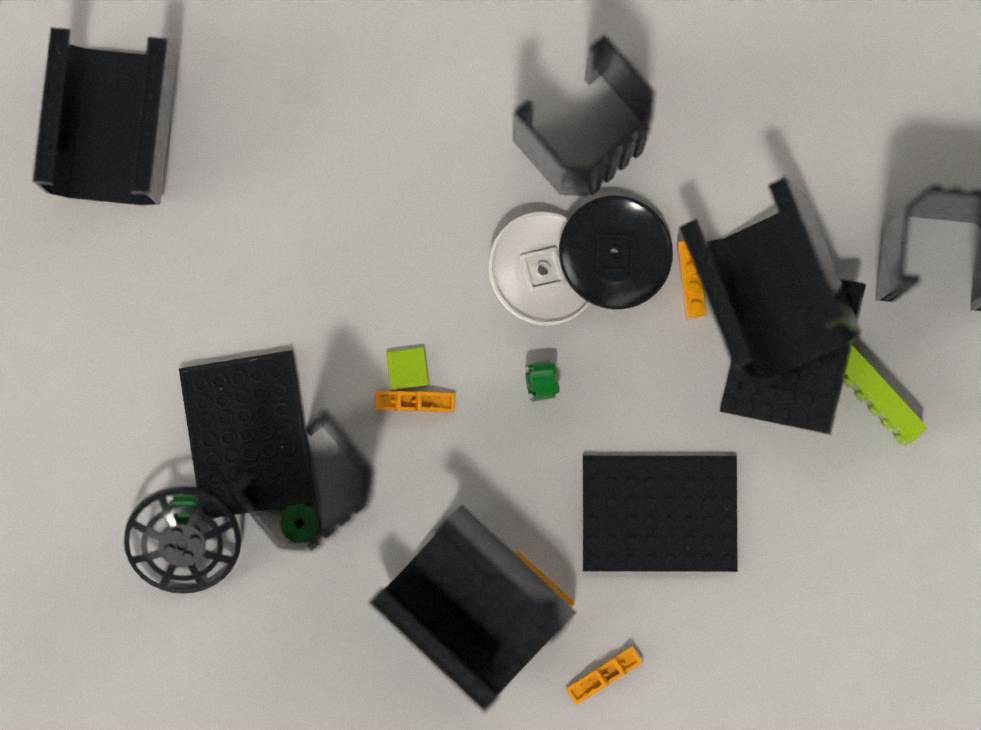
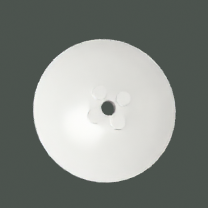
M533 212L516 218L498 234L490 251L489 276L496 296L513 315L523 321L536 325L551 326L565 323L581 314L590 304L574 292L562 273L559 261V242L569 218L560 214ZM539 265L546 268V275H541L538 272Z

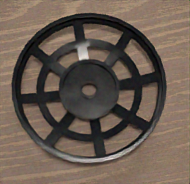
M168 487L150 494L133 509L125 527L124 548L133 570L148 584L171 593H195L216 585L231 572L240 554L241 531L233 511L216 495L196 487ZM172 495H191L198 497L194 508L185 506L170 508L166 497ZM157 500L159 501L162 511L152 517L146 526L136 521L138 515L147 506ZM206 500L217 506L227 516L229 521L218 526L212 517L202 511ZM176 513L192 514L189 522H176L173 516ZM165 517L168 526L165 527L162 533L153 530L152 527ZM199 517L205 520L212 527V530L203 533L196 525ZM132 528L143 533L141 539L143 554L132 556L129 542ZM233 528L235 535L233 557L222 554L224 544L222 533ZM148 536L159 541V550L148 552ZM216 536L217 552L205 550L206 540ZM183 540L188 545L182 548L177 545V542ZM163 557L169 563L167 570L164 571L153 562V559ZM202 557L212 560L202 571H199L195 564ZM146 561L155 572L163 576L160 583L151 580L143 574L136 563ZM218 562L229 564L227 569L218 578L206 584L202 576L209 573ZM177 566H188L191 575L182 576L174 575L173 573ZM170 579L177 581L195 579L198 587L172 588L167 585Z

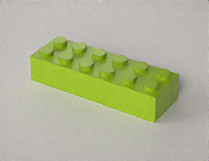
M852 345L843 384L848 388L851 387L855 391V397L860 402L864 401L869 406L867 408L874 417L877 415L882 420L880 424L887 431L890 429L893 432V438L898 444L906 446L913 443L928 427Z

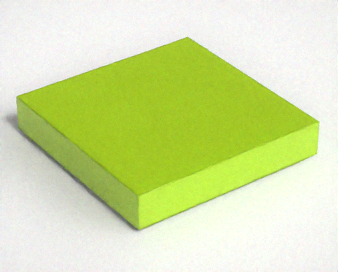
M424 347L386 352L391 391L429 386Z

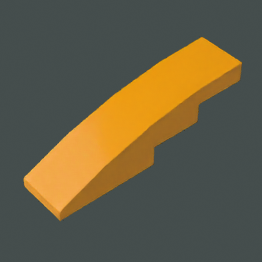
M375 391V410L455 413V393Z
M632 646L565 690L574 704L578 705L641 665L644 661L635 647Z

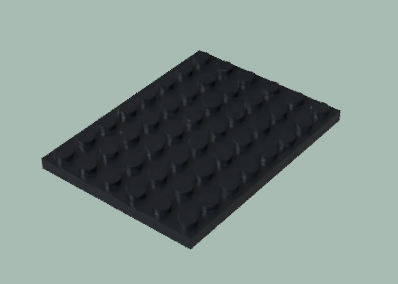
M840 279L858 322L866 284ZM853 341L847 346L780 376L756 381L735 369L731 362L720 412L831 435Z
M293 350L179 368L197 488L206 490L219 497L229 506L234 515L248 513L230 490V487L245 474L250 478L251 486L241 495L255 512L316 502ZM206 500L202 509L203 512L213 519L226 517L217 506Z
M583 456V571L738 572L737 456Z

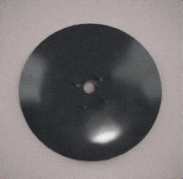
M604 196L581 206L567 221L560 237L559 261L566 281L581 298L601 308L623 310L643 304L662 288L671 270L673 247L666 225L658 214L646 204L625 196ZM611 249H616L619 252L618 259L610 257L609 252Z

